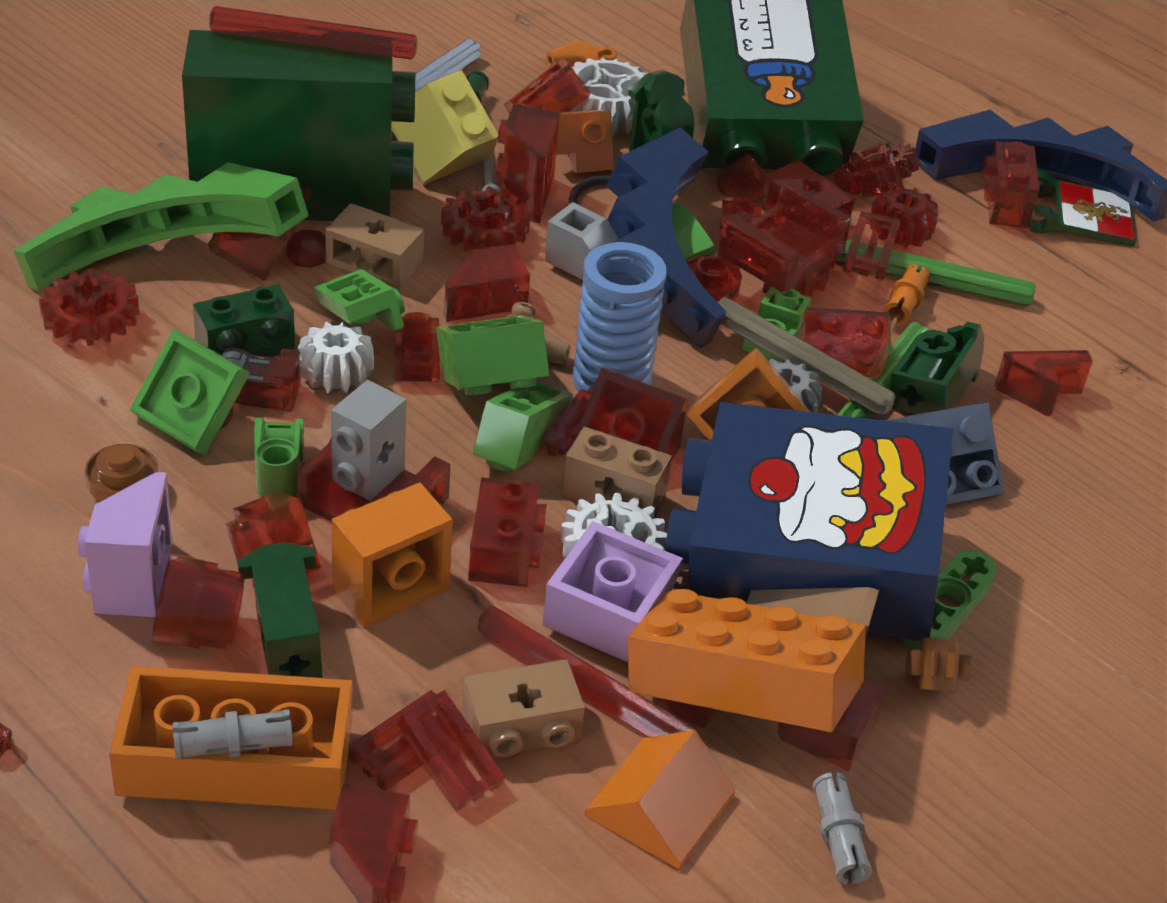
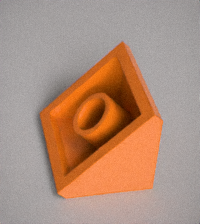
M696 730L647 737L640 741L587 806L585 816L679 870L734 797L735 788Z

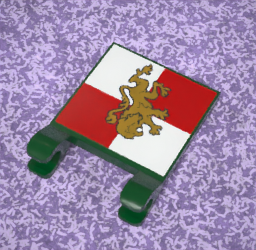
M1040 168L1032 170L1031 179L1041 183L1038 185L1027 183L1025 188L1028 196L1041 198L1054 195L1055 211L1046 204H1037L1035 206V216L1044 217V219L1035 220L1031 218L1029 220V228L1032 232L1043 234L1058 230L1127 246L1135 245L1136 236L1131 205L1127 201L1110 191L1055 180L1047 171Z

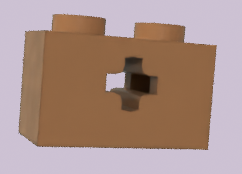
M350 203L325 229L326 263L350 272L362 269L375 278H379L385 284L400 289L424 262L425 229Z
M583 427L566 455L562 497L577 502L583 499L593 504L595 494L600 493L605 500H612L615 493H620L623 502L628 503L632 498L637 497L639 498V508L644 509L653 506L655 508V518L666 497L672 455Z
M568 659L464 676L462 712L477 760L491 757H509L519 752L547 747L560 748L570 743L581 742L585 707Z

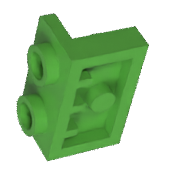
M362 269L314 287L319 303L349 324H363L376 318L394 331L404 328L401 314L405 312V306L398 290Z

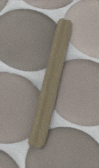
M724 297L718 302L727 312L721 323L725 327L784 361L789 359L790 363L794 365L806 363V370L818 373V380L880 416H884L892 409L896 396L889 389L729 298Z

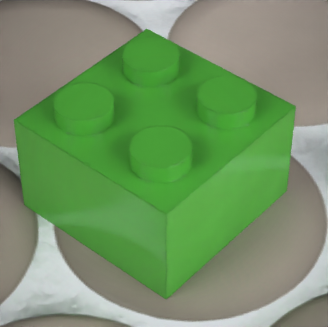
M519 315L436 327L443 380L455 386L457 390H465V395L492 392V384L499 383L509 384L510 388L531 387L537 385L536 378L549 376L543 321Z

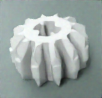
M325 321L322 329L310 327L308 335L300 338V345L298 346V368L301 371V378L309 380L311 388L324 386L327 393H330L333 389H341L347 394L349 386L359 387L364 383V379L371 376L374 368L371 337L363 335L361 327L347 328L344 321L338 326H332Z

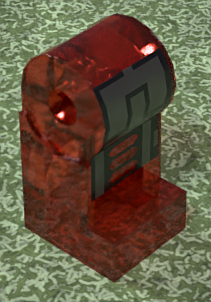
M229 348L221 352V356L250 372L234 403L292 412L301 386L299 350L282 349L279 358L251 355L247 351L238 348Z

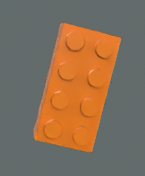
M688 589L667 590L628 635L629 692L833 732L864 681L866 625L848 622L845 618L836 615L818 617L801 614L785 606L767 608L746 604L744 600L739 598L716 599L699 596L694 591Z
M131 666L109 752L115 796L341 810L352 729V680ZM289 709L292 746L240 751L241 756L230 758L228 753L198 755L182 759H176L173 722L225 717V712L237 711V716Z

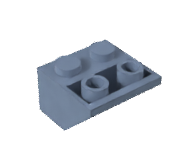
M989 403L961 406L885 420L953 428L946 505L1005 493Z

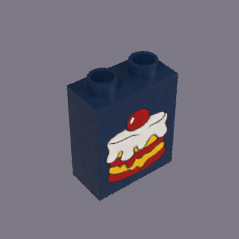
M720 402L712 440L688 439L682 471V495L699 497L696 511L672 509L665 551L683 558L681 569L689 570V590L694 591L699 596L716 599L739 598L747 603L751 590L870 587L879 590L867 634L921 641L923 637L930 638L939 577L953 428Z

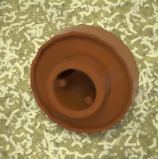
M116 444L104 447L94 453L86 462V486L93 497L103 501L158 472V463L151 452L137 445Z

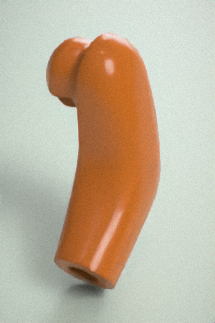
M575 41L548 51L546 53V62L548 67L553 70L574 67L575 62L586 63L588 58L598 61L603 57L605 60L613 61L617 58V53L611 47L599 48L586 42Z

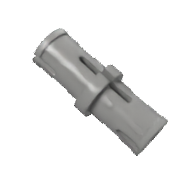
M289 709L237 716V711L225 712V717L173 722L176 759H182L198 755L228 753L230 758L241 756L240 751L292 746Z
M832 772L826 773L816 778L813 782V790L817 796L822 816V825H819L820 834L824 842L829 843L838 882L848 884L849 879L846 871L849 870L852 884H858L868 879L872 874V867L868 862L861 836L863 834L862 830L865 829L863 819L859 813L854 811L846 776L837 772L835 775L837 787H835Z

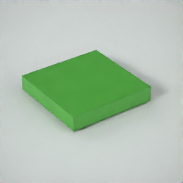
M173 329L129 411L195 452L206 455L250 372L186 334Z

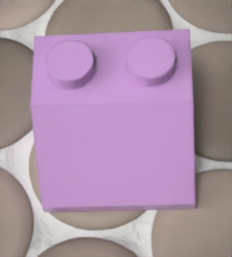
M155 472L95 504L89 526H81L78 538V553L80 557H87L83 575L84 592H91L94 614L157 617L173 547L167 473Z
M592 521L546 585L542 626L628 662V635L667 590L672 591L681 569L683 558Z

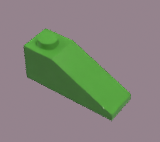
M536 381L537 385L514 388L486 401L473 455L487 459L486 464L501 471H512L531 461L571 403L573 393Z

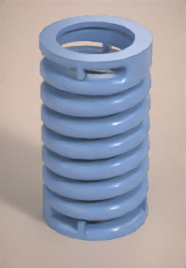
M625 242L607 243L593 249L584 260L573 384L585 399L595 404L607 407L629 406L641 401L651 388L655 360L654 353L656 351L664 283L666 280V265L658 254L644 246Z

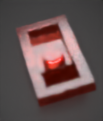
M1088 350L1004 351L995 387L998 391L1045 416H1051L1059 394H1082L1093 361Z

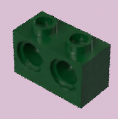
M279 284L258 287L254 290L193 303L195 340L220 355L224 351L237 349L251 356L270 358L295 351L294 309Z

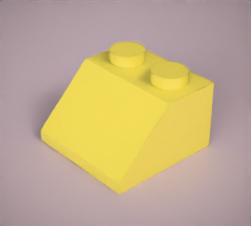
M462 70L430 82L415 93L414 123L392 122V131L398 141L414 142L413 169L423 186L491 157L499 139L496 129Z

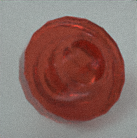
M698 256L687 261L689 268L701 285L717 302L724 297L733 301L739 296L742 274L740 269L732 262L717 256Z

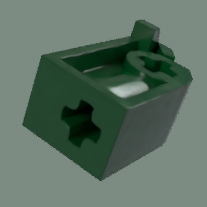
M658 70L646 74L628 88V96L635 101L629 152L680 127L693 138L694 114L692 107L682 97L685 96V81L680 76L668 71Z
M967 321L963 326L958 325L948 328L947 333L931 329L916 336L891 372L890 391L896 396L892 409L918 415L954 408L970 381L976 382L979 375L984 351V335L981 324Z
M282 542L263 545L237 560L239 579L252 578L253 589H255L257 618L268 675L323 678L320 634L306 570L317 568L315 549Z

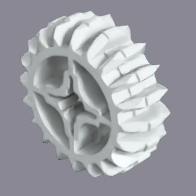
M603 57L598 61L588 58L586 63L575 62L574 67L566 68L565 74L561 75L560 82L558 83V110L561 112L611 111L612 137L615 133L628 135L630 130H632L635 101L628 96V88L648 73H644L643 68L640 66L632 67L629 61L626 63L618 62L617 58L613 61L605 60Z

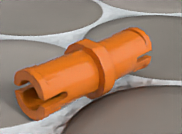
M911 264L904 271L902 279L895 282L890 295L891 299L883 311L884 318L889 323H892L894 317H897L895 325H905L909 321L912 311L920 306L924 296V288L930 281V273L925 267H922L920 272H916L919 265Z

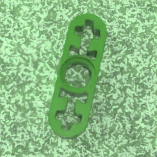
M976 550L962 551L941 571L938 577L932 619L935 623L933 628H931L930 638L950 639L990 592L997 567L988 555ZM971 573H974L969 579L968 584L962 581L964 575L969 576ZM937 596H952L961 605L958 607L946 606L937 599ZM901 638L904 645L909 649L920 650V641Z

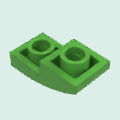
M680 202L673 204L672 222L677 243L689 268L695 267L704 262L705 257L716 253L715 246L689 210Z
M772 286L760 303L758 316L796 337L810 307L812 298L800 295L793 288H777ZM744 338L742 350L752 352L758 348L766 358L783 362L781 358Z

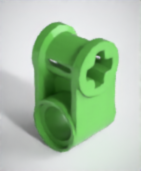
M255 418L256 490L258 495L267 501L284 502L298 494L301 460L304 457V418H296L294 423L265 422L263 418Z

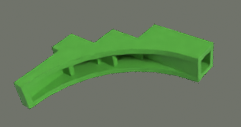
M228 162L198 182L164 174L134 194L101 186L70 205L71 215L13 251L28 287L40 291L76 270L135 247L171 238L215 232H254L279 237L309 215L296 177Z

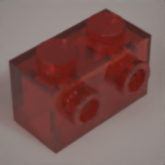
M996 141L992 156L985 157L982 170V178L986 179L984 201L988 203L989 224L1028 229L1039 193L1034 146L1017 141L1009 143Z
M481 477L470 544L468 581L527 587L530 567L539 568L542 539L534 538V532L544 533L547 504L538 503V483Z

